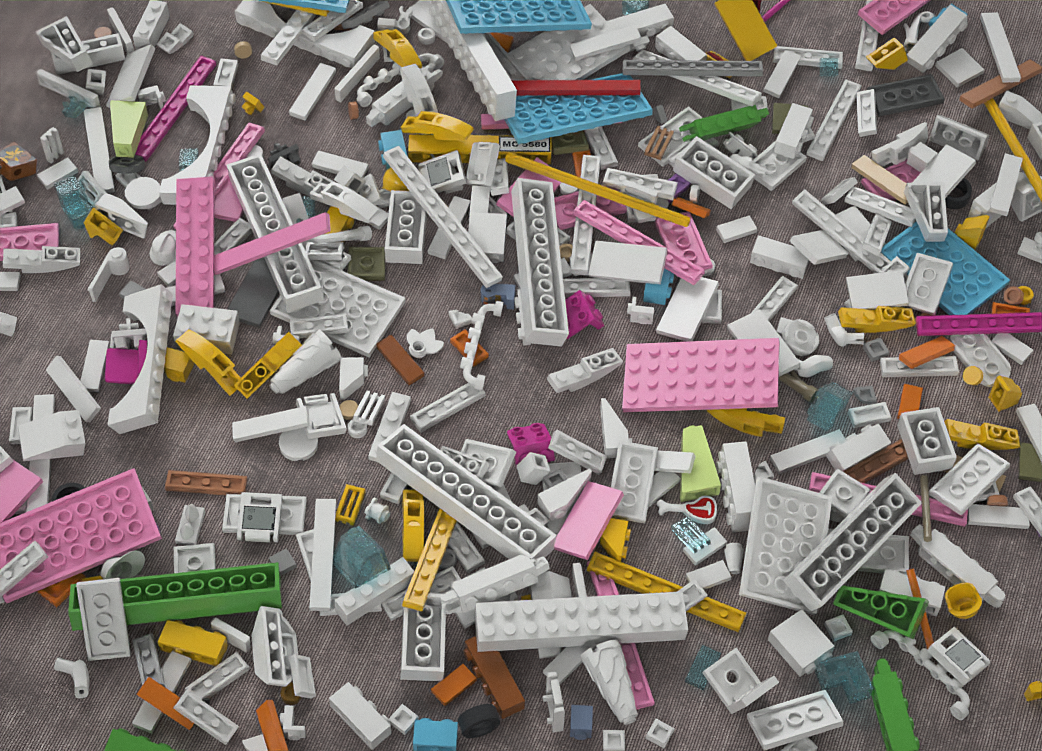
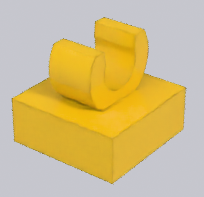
M247 91L242 96L246 101L242 108L247 114H253L255 109L261 113L265 108L260 100Z

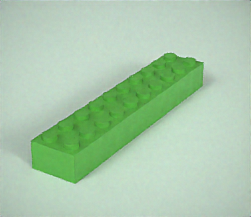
M278 562L120 579L127 625L259 611L261 606L282 608L281 577ZM71 584L68 614L72 631L83 630L77 584Z

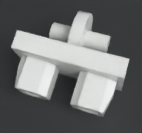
M126 318L127 324H119L120 331H112V340L115 342L116 349H127L126 340L134 339V347L138 348L139 340H146L145 338H147L146 330L137 329L139 328L138 323H130V318Z

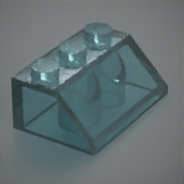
M360 526L351 528L347 533L341 535L334 551L333 566L355 589L391 570L384 549Z

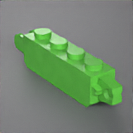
M755 104L753 107L747 106L694 120L690 124L679 127L680 132L690 131L691 135L682 138L684 142L692 141L696 136L702 140H707L729 134V132L734 133L752 128L762 122L761 119L769 115L767 108L757 110Z
M881 658L877 660L874 667L875 676L872 678L869 689L886 751H918L920 744L918 738L914 737V722L907 712L908 701L906 698H903L902 680L897 677L896 671L891 672L888 661Z

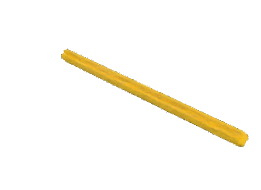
M994 98L984 102L1013 154L1023 158L1021 167L1042 201V179Z
M508 152L505 157L507 163L684 227H688L690 224V217L511 152Z

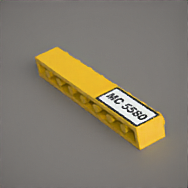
M409 134L408 157L411 162L422 163L432 159L430 154H433L436 158L458 150L462 163H469L473 143L491 142L500 145L497 159H503L508 152L533 161L538 157L546 164H551V137L525 144H517L514 136L470 135L467 141L435 140L434 135Z

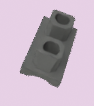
M278 142L273 144L274 150L270 151L271 156L268 157L269 163L267 165L269 169L273 168L280 156L295 165L300 164L301 159L298 154L299 147L297 144L291 147H287L286 144L281 146Z

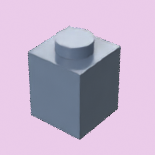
M571 705L570 737H574L577 740L591 738L593 706Z

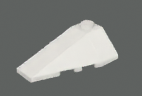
M545 571L537 576L539 582L529 586L531 600L572 598L569 578L551 571ZM562 647L538 648L539 659L557 657L561 653Z

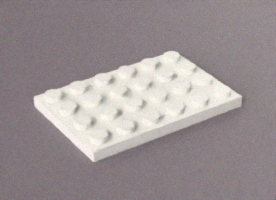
M589 4L584 9L592 23L591 29L544 31L512 50L508 55L530 80H583L629 52L630 45L575 61L570 44L615 31L600 13Z
M310 260L322 287L324 301L288 313L280 295L270 309V314L289 323L290 320L346 314L349 333L326 336L332 342L370 358L377 347L376 344L381 341L405 304V297L318 260Z
M761 476L756 478L739 592L740 596L796 611L802 609L805 613L811 615L817 614V609L810 611L783 580L827 537L832 504L831 496Z

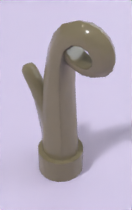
M794 370L790 371V374L786 373L779 377L780 381L801 394L810 403L816 399L819 393L817 388L812 385L809 386L799 378Z

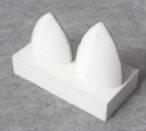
M194 504L184 506L175 538L176 544H197L205 515V508L196 507Z

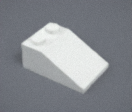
M79 410L60 411L18 425L23 461L84 455L85 438Z

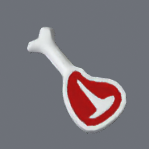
M701 496L694 502H686L685 504H669L662 499L656 503L659 507L658 513L660 516L668 511L682 512L694 522L711 524L715 521L717 515V504L711 496Z

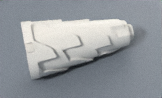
M316 330L308 337L304 344L293 353L294 356L281 366L280 370L272 377L269 386L275 394H283L293 387L299 386L310 377H315L340 361L342 357L336 347L333 348L331 345L333 344L332 341L322 331Z
M610 640L596 645L597 648L594 650L589 648L581 654L580 658L590 677L596 683L602 697L607 701L620 723L624 722V725L635 722V717L638 713L620 641Z

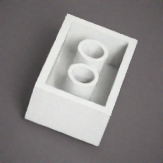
M181 304L173 334L174 341L190 329L211 342L224 354L232 355L240 325L238 311ZM175 342L176 348L181 349V347Z
M936 407L901 413L897 426L914 475L952 469L957 457L940 408Z

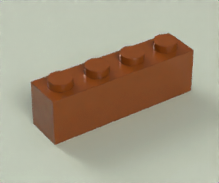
M476 636L466 640L465 649L463 650L464 656L467 661L471 660L474 666L472 670L475 677L481 679L483 692L486 696H490L491 704L496 707L501 719L525 709V699L499 651L478 652Z

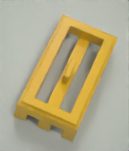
M346 484L336 511V522L340 520L344 524L348 522L354 526L366 493L364 488ZM352 490L353 492L349 500L347 509L345 511L344 516H342L341 513L343 511L349 491ZM357 492H360V493H359V496H358V499H357V501H356L354 510H353V512H352L351 518H350V517H349V514H350V511H351V509H352V506H353L354 500H355V498H356Z

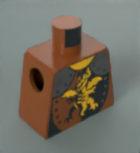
M12 142L0 150V175L2 174L9 181L36 174L37 159L16 142Z

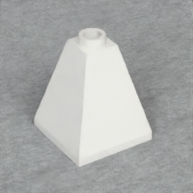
M1019 172L1011 206L1018 219L1022 222L1042 212V201L1026 174Z

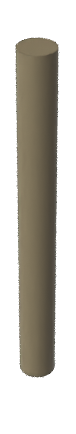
M923 475L920 477L923 536L925 542L932 541L929 486L928 477Z

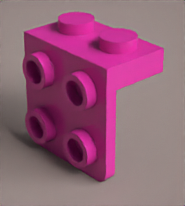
M579 290L565 300L569 335L566 339L571 338L589 324L598 330L604 327L601 320L603 316L595 308L594 304L596 302L590 294L586 295Z
M139 340L138 350L107 349L105 381L107 383H135L146 359L147 340Z
M533 423L530 426L514 427L507 431V436L513 450L516 451L514 457L516 468L530 452L546 456L547 462L555 461L554 451L548 448L552 438L544 424Z

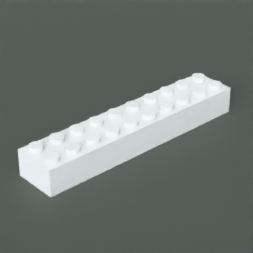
M430 0L429 13L431 17H434L437 27H440L443 37H446L449 47L454 51L455 58L459 59L461 68L467 73L468 80L472 81L475 91L480 95L481 102L485 103L488 114L492 115L495 121L515 117L517 89L482 33L460 34L446 0Z
M261 154L227 164L229 179L256 239L293 225ZM302 243L264 257L288 313L324 301L322 287Z
M517 178L511 194L525 342L562 347L569 335L553 183Z
M405 424L377 446L376 461L508 559L519 555L536 559L543 556L546 557L554 550L557 537L555 533Z
M683 591L475 603L474 614L478 652L598 645L610 640H618L620 644L685 640L688 632Z

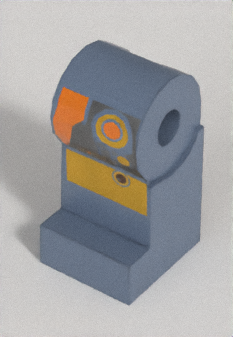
M494 284L488 288L484 285L481 287V301L483 304H495L496 301L504 302L503 305H506L507 309L514 310L515 285Z

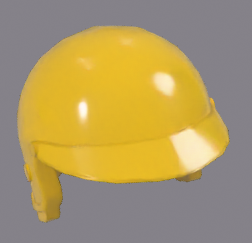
M391 167L384 173L383 189L390 192L391 190L409 191Z
M971 583L956 584L945 593L948 611L959 619H968L975 616L982 604V598Z

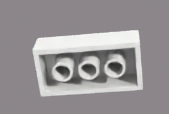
M697 136L676 158L673 168L675 173L693 185H700L702 191L730 209L751 188L755 177L754 173Z
M391 190L385 241V262L422 264L427 212L410 191Z
M747 442L724 443L722 450L718 453L719 461L716 463L717 472L721 473L722 477L720 483L721 490H724L725 496H723L724 508L728 509L726 514L727 524L731 525L732 532L749 531L755 482Z
M429 593L423 611L403 607L400 680H443L446 614L443 612L445 604H442L440 600L443 594Z

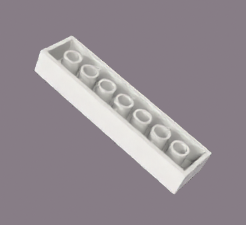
M896 473L884 478L783 581L810 611L822 607L922 502Z

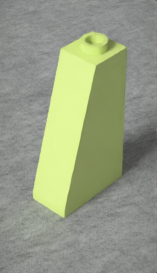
M111 100L112 133L116 157L134 158L148 118L146 102Z
M692 425L684 428L681 439V452H691L696 457L691 473H681V502L695 500L701 496L719 495L721 483L702 425Z

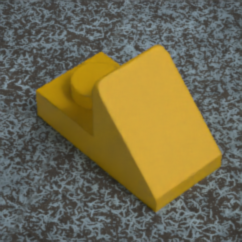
M92 208L83 222L90 238L98 235L110 245L115 244L123 231L122 228L95 208Z

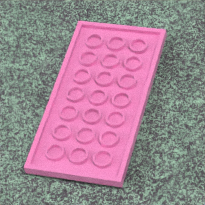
M779 338L627 344L623 412L778 407Z
M134 468L0 523V569L34 541L38 542L49 556L3 595L6 603L101 565L109 558L120 557L162 539Z

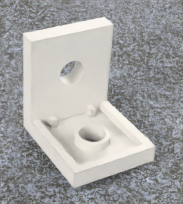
M737 648L702 672L731 714L747 707L779 683L775 676L760 682ZM728 672H733L736 675L735 683L727 680Z

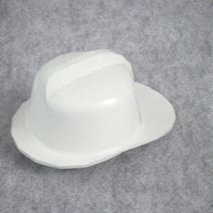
M164 231L153 240L149 254L155 264L166 266L176 260V231Z
M135 550L126 553L122 557L109 558L103 564L100 571L101 577L104 579L133 578L144 566V554Z

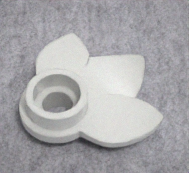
M433 328L425 330L420 334L416 330L411 329L407 334V341L410 345L409 353L415 358L424 357L426 354H435L444 345L443 341L435 340Z

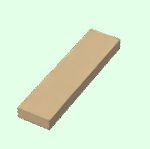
M865 155L852 163V169L904 205L908 203L904 194L905 182Z

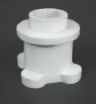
M374 497L365 509V518L368 520L373 518L377 520L378 524L386 522L390 516L389 506L377 503L378 499Z

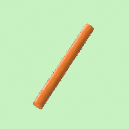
M914 568L906 570L913 597L922 598ZM925 611L920 625L928 650L934 641Z

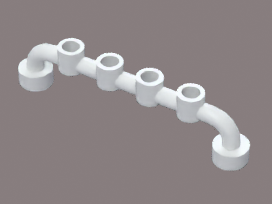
M426 53L418 56L421 62L429 60V64H434L435 70L440 69L444 65V59L439 54ZM395 62L392 70L381 69L378 72L379 77L375 79L367 76L363 81L364 84L357 90V102L362 107L370 105L372 97L365 91L369 89L374 90L378 84L382 82L388 83L392 77L398 74L401 75L400 65Z
M496 301L495 304H485L479 309L478 313L473 314L471 324H475V326L469 329L468 338L471 339V342H466L464 353L467 354V358L462 357L460 368L464 369L463 376L465 380L475 385L476 390L482 391L485 381L484 375L478 374L477 378L471 375L485 314L487 311H494L493 315L501 317L504 303L501 301Z
M892 630L876 631L871 636V642L878 649H883L889 643V638L897 641L903 651H908L914 656L917 664L924 665L930 671L933 678L941 680L950 693L957 694L961 698V702L957 701L950 707L952 715L958 720H963L969 714L970 699L965 690L962 689L964 685L955 677L951 679L946 674L948 671L940 663L935 665L930 660L932 655L927 649L923 648L919 651L914 646L916 644L915 638L903 637Z

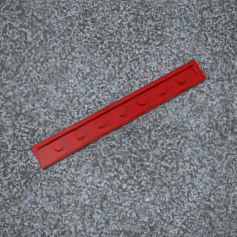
M511 80L517 89L516 96L640 95V80Z

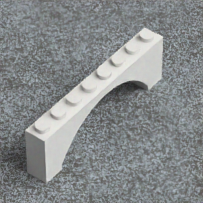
M243 0L235 10L237 23L267 34L270 37L275 38L286 24L274 12L271 3ZM359 25L357 28L349 31L325 34L315 42L301 34L293 45L327 58L330 61L342 64L345 67L353 68L375 43L373 39L374 30Z
M190 86L186 98L190 111H196L209 123L210 137L204 151L190 166L170 178L162 179L159 195L163 204L176 205V179L211 176L214 178L213 173L218 167L217 160L221 156V146L225 142V131L229 127L228 120L232 116V106L236 102V96L233 94L231 86Z
M162 284L124 297L123 313L133 321L139 320L142 322L147 333L148 347L143 368L135 383L123 399L114 408H110L108 426L119 434L158 423L173 294Z

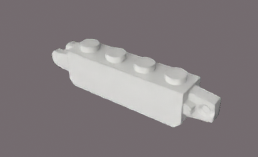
M430 63L419 69L432 91L434 83L440 79L443 71L440 69L434 71L435 65ZM403 80L372 104V110L366 116V122L369 126L373 127L379 122L389 125L413 106V103L408 101Z
M919 524L913 529L911 537L920 545L918 554L922 559L953 585L971 583L977 589L982 601L985 600L996 608L1001 607L1002 601L1005 599V593L997 586L998 580L995 579L992 573L985 571L976 560L967 556L959 546L954 545L948 540L946 535L938 532L936 529L932 531V541L930 542L924 541L923 526Z
M519 555L453 583L451 591L446 592L440 597L441 603L445 604L443 612L445 614H452L461 610L465 613L475 609V603L491 602L539 582L537 576L550 569L549 563L544 556L530 559L528 556Z

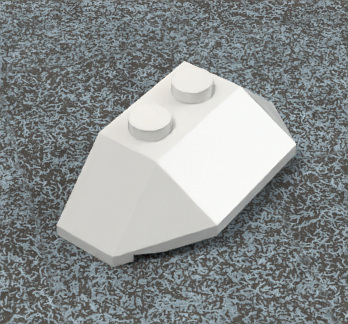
M261 606L251 635L255 674L268 685L286 687L293 680L289 657L293 654L298 655L296 633L289 622L282 616L283 613L280 609Z

